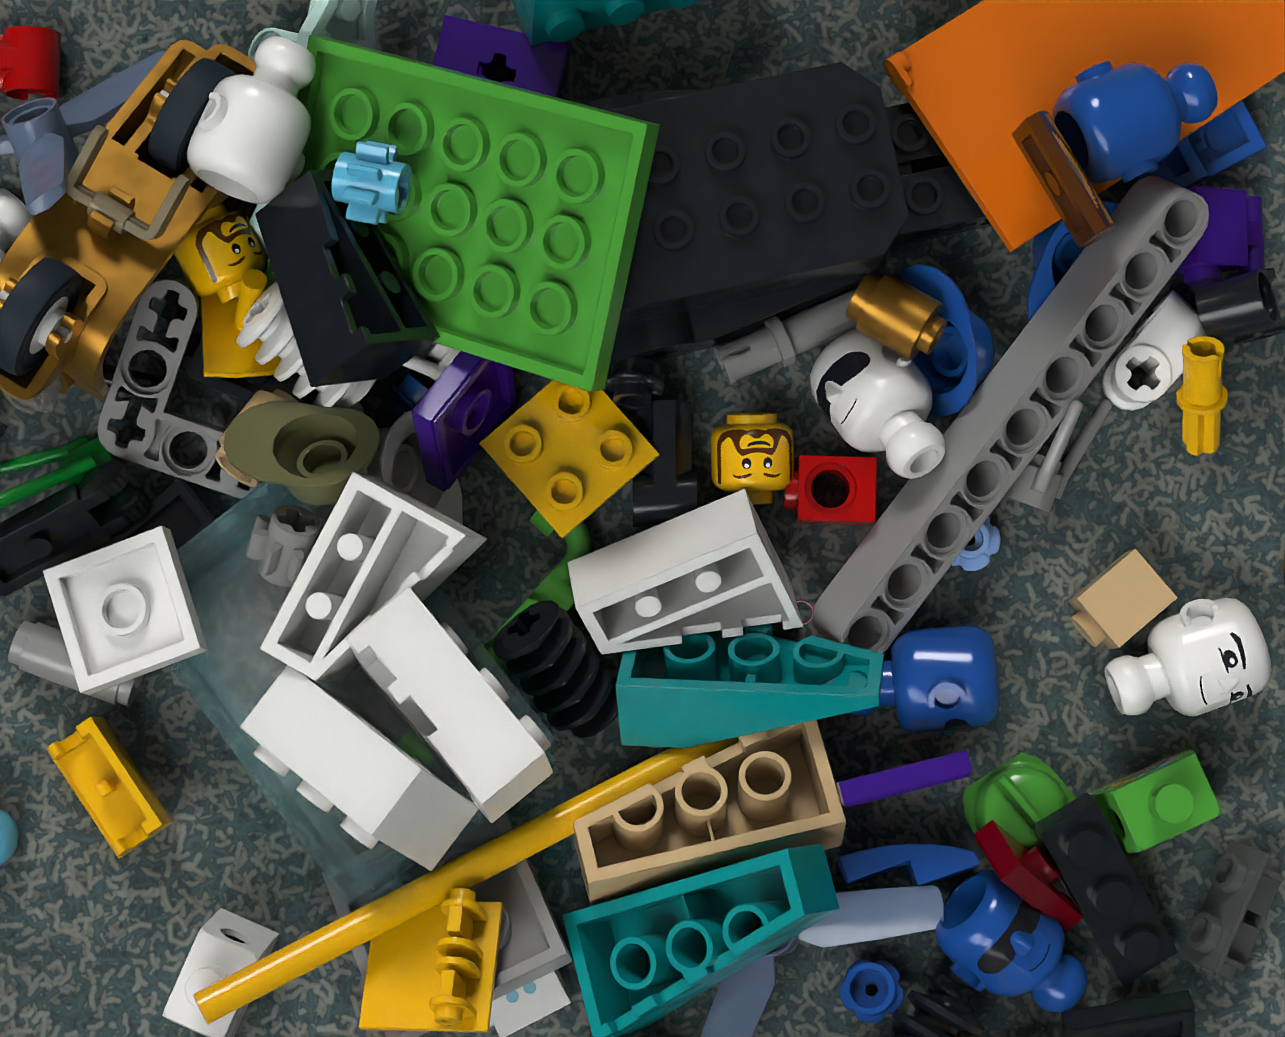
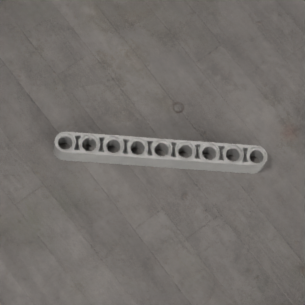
M1147 176L1140 179L1130 188L1110 215L1116 228L1107 236L1089 245L1082 251L971 397L969 403L965 405L943 434L945 454L940 463L929 473L907 481L821 594L814 606L812 619L815 629L825 639L882 654L888 649L1065 417L1071 402L1078 400L1200 240L1209 221L1208 204L1202 196L1159 176Z

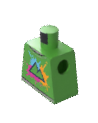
M1192 746L1088 793L1097 802L1124 854L1138 853L1223 814ZM1114 812L1118 815L1119 819L1121 820L1125 833L1118 825Z

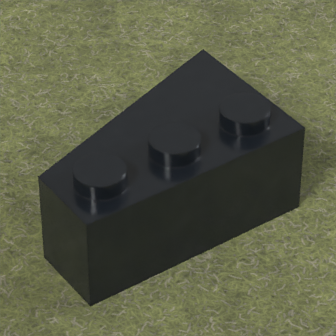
M334 170L307 171L255 214L311 387L384 379L440 338L439 333L378 225L346 219L348 203L338 202L333 199L331 186Z

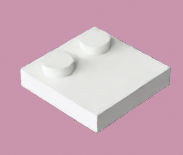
M159 526L43 571L80 693L91 695L208 651L171 531L166 527Z

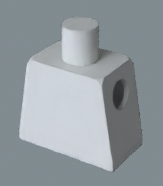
M220 908L198 932L162 1016L206 1037H234L248 1004L207 1025L193 994L270 955L280 933ZM225 935L236 937L245 943L234 941Z

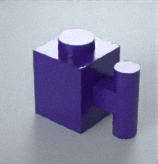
M1201 186L1187 188L1204 198L1208 204L1209 221L1202 237L1174 274H1183L1184 284L1208 285L1223 280L1222 272L1239 269V274H1243L1256 269H1265L1262 197L1246 196L1245 190Z

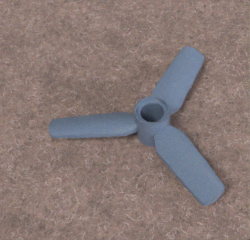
M166 51L152 54L65 102L60 107L54 98H40L17 106L2 118L1 122L6 135H0V156L16 154L20 162L18 165L20 182L29 214L36 215L48 210L64 195L67 189V174L79 155L73 138L111 120Z
M929 885L836 893L840 907L839 910L721 981L701 1037H752L776 985L775 957H781L790 953L800 940L827 948L936 929L940 920L944 923L945 906L940 890L936 886Z

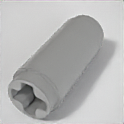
M26 620L23 621L13 638L8 654V662L18 665L22 671L80 692L61 630L40 622L34 624ZM144 675L89 696L113 705L120 703L130 707L138 694Z

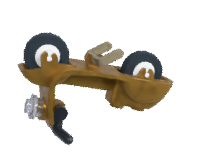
M179 40L172 44L107 126L104 128L101 125H97L92 130L73 167L67 174V189L64 195L51 208L34 215L0 262V389L13 406L28 414H34L36 411L50 413L60 401L58 393L65 394L72 384L96 398L104 399L110 389L117 366L103 363L115 334L149 285L209 208L218 206L229 196L205 183L195 175L187 162V149L193 132L209 101V94L226 77L241 74L253 76L256 71L253 59L226 44H215L208 50L188 40ZM131 370L135 380L143 385L151 386L160 383V380L152 374ZM123 386L120 387V393L136 396L127 391Z

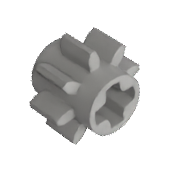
M283 505L276 508L271 518L258 514L246 551V558L259 560L257 565L258 572L268 582L278 586L292 587L321 533L319 532L320 521L318 517L311 511L295 505Z

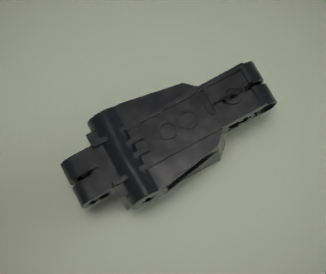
M842 62L712 89L656 90L642 94L611 96L583 104L660 125L612 351V361L615 360L617 362L636 356L658 361L711 348L765 326L764 321L777 316L779 319H782L857 288L870 271L876 272L891 247L992 226L951 165L921 171L922 169L950 163L910 103L885 107L881 87Z

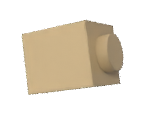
M1132 549L1122 554L1068 600L1077 611L1070 620L1079 633L1092 646L1097 647L1103 642L1109 650L1120 648L1178 597L1136 549Z

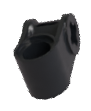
M1256 269L1198 287L1195 293L1196 307L1205 334L1221 342H1234L1235 345H1241L1285 333V319H1281L1271 283L1277 278L1275 269Z

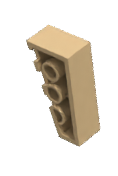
M817 720L743 735L739 737V742L706 759L703 755L681 766L680 772L653 786L648 783L573 821L575 847L590 906L786 848L823 844L824 850L842 846L846 819Z

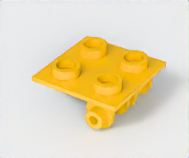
M555 380L547 384L479 443L496 462L502 472L517 486L562 539L659 456V453L603 390L590 392Z
M465 888L451 889L449 899L371 939L359 1028L362 1030L489 1032L503 903L475 902L476 892Z

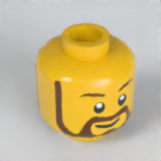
M224 204L208 209L175 251L174 256L187 283L197 296L205 297L217 293L221 303H226L239 297L241 279L245 271L250 269L262 271L266 266V254L259 239L249 225L250 220L245 213L241 211L228 212Z
M777 413L726 414V424L716 427L711 435L713 484L723 491L734 493L745 489L753 505L773 503V491L785 489L793 478L794 437L792 429L784 423H778Z

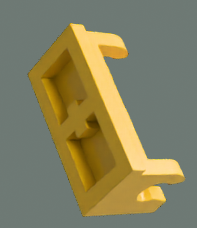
M89 717L75 727L76 732L60 742L52 743L46 749L118 859H120L172 824L173 821L103 717Z

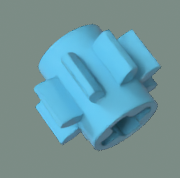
M368 140L367 142L358 141L356 154L342 152L334 167L331 189L332 197L335 201L348 203L346 219L377 225L378 222H387L388 212L398 214L403 212L410 196L412 170L409 164L395 161L398 152L397 146Z

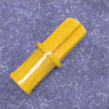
M1209 336L1193 337L1187 340V345L1183 344V384L1179 386L1176 392L1177 404L1183 410L1182 441L1186 444L1187 452L1194 456H1199L1202 453L1213 454L1220 446L1221 410L1228 403V391L1222 385L1224 345L1218 339Z

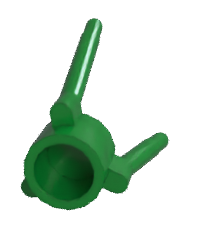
M85 435L66 445L0 462L1 475L61 461L58 462L59 469L0 493V509L65 481L68 485L73 483L78 485L89 470L97 466L101 467L103 463H108L110 460L113 462L116 458L104 448L99 440V436L89 441ZM103 502V503H101V504H99V505H97V506H95V507L97 508L98 506L103 505L105 502Z

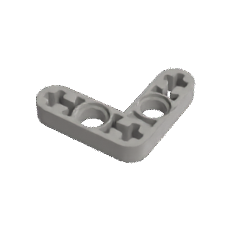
M167 277L156 280L147 288L139 300L99 417L97 428L99 440L108 452L119 458L239 499L254 500L262 498L272 490L275 483L260 481L256 487L246 486L230 476L222 467L220 477L208 474L216 460L215 453L218 451L219 438L226 429L166 408L198 316L199 302L197 295L189 284L181 279ZM169 290H174L180 294L178 304L187 309L185 318L181 316L173 318L165 336L179 339L176 349H173L160 339L139 337L142 325L152 333L155 331L160 317V310L151 306L152 298H164ZM153 350L164 358L167 366L164 380L151 386L143 385L135 380L131 374L130 362L137 352ZM121 386L138 397L158 399L156 409H153L145 402L142 404L137 417V425L146 430L145 437L134 436L129 444L118 441L119 430L110 426L111 418L122 419L132 399L130 397L118 396ZM185 431L195 432L206 441L208 448L207 456L198 465H182L172 456L170 449L171 441L179 433Z

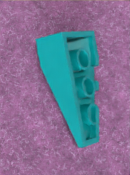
M768 624L743 628V635L723 638L722 632L719 630L682 635V644L624 651L616 681L621 745L648 746L652 748H688L878 707L883 677L884 654L815 636L804 638L799 642L772 636V625Z

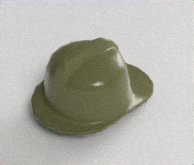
M270 401L252 406L234 418L225 431L224 451L230 464L243 475L263 482L282 484L294 497L303 503L324 506L337 503L353 472L369 475L368 465H370L379 450L380 432L374 420L360 410L324 407L292 401Z

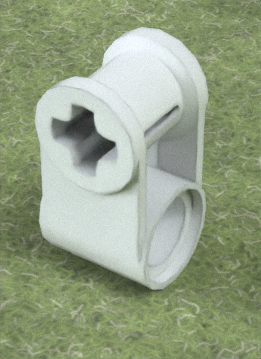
M1174 290L1170 291L1152 310L1154 313L1148 319L1145 318L1135 330L1136 334L1109 363L1103 374L1102 385L1104 393L1111 400L1112 404L1120 409L1130 411L1141 409L1163 395L1175 380L1183 374V344L1187 345V340L1190 338L1207 336L1201 325L1197 310ZM1139 366L1147 374L1143 377V386L1134 390L1127 382L1131 378V371Z

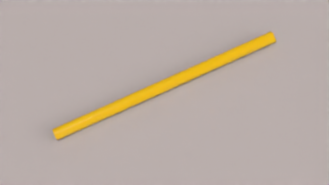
M739 737L688 748L670 747L194 993L193 997L204 1020L208 1025L437 906L444 900L449 899L451 889H469L574 834L573 821L648 783L653 786L680 772L681 766L703 755L706 759L739 742Z

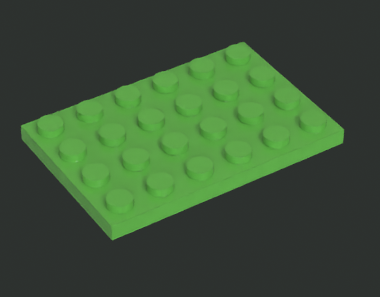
M309 35L306 49L315 58L316 71L308 86L299 90L297 98L304 104L311 117V131L302 150L305 164L297 179L309 170H334L336 161L342 152L356 154L358 141L367 142L368 140L397 146L398 152L395 161L411 166L412 185L410 196L402 213L388 212L387 222H378L377 225L440 335V338L434 341V343L590 392L605 390L660 125L333 38ZM270 259L268 260L266 271L268 279L266 289L276 282Z

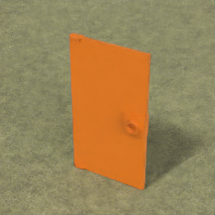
M983 0L908 48L884 60L883 67L899 93L904 94L1009 252H1012L1061 220L1060 215L1011 135L1026 118L1040 111H1047L1052 118L1053 108L1059 95L1069 86L1078 83L1075 76L1102 62L1110 61L1113 68L1134 62L1142 63L1158 71L1164 79L1173 67L1192 62L1203 66L1209 72L1217 89L1218 101L1213 113L1206 120L1195 124L1181 122L1180 142L1285 72V0ZM1122 177L1103 183H1091L1097 195L1120 181Z

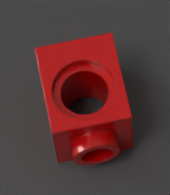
M799 455L796 460V471L793 473V478L783 489V509H795V524L871 526L875 522L877 457ZM824 474L838 477L846 489L844 503L835 508H826L819 505L814 500L811 492L813 480Z

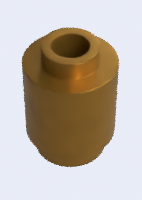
M870 271L857 287L846 310V317L857 323V331L909 360H912L919 351L929 355L939 342L947 325V320L940 317L943 303L889 273L881 277Z

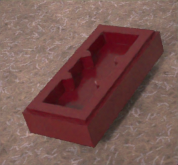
M991 820L975 833L977 837L975 839L999 879L1033 908L1060 922L1065 931L1084 918L1059 880L1061 873L1050 857L1039 846L1036 845L1028 850L994 820Z

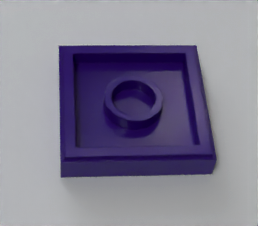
M460 351L412 410L427 483L443 492L450 489L482 448L479 443L503 422L517 404L511 366Z
M964 750L837 782L835 785L842 808H847L970 777L969 773H973L968 752Z

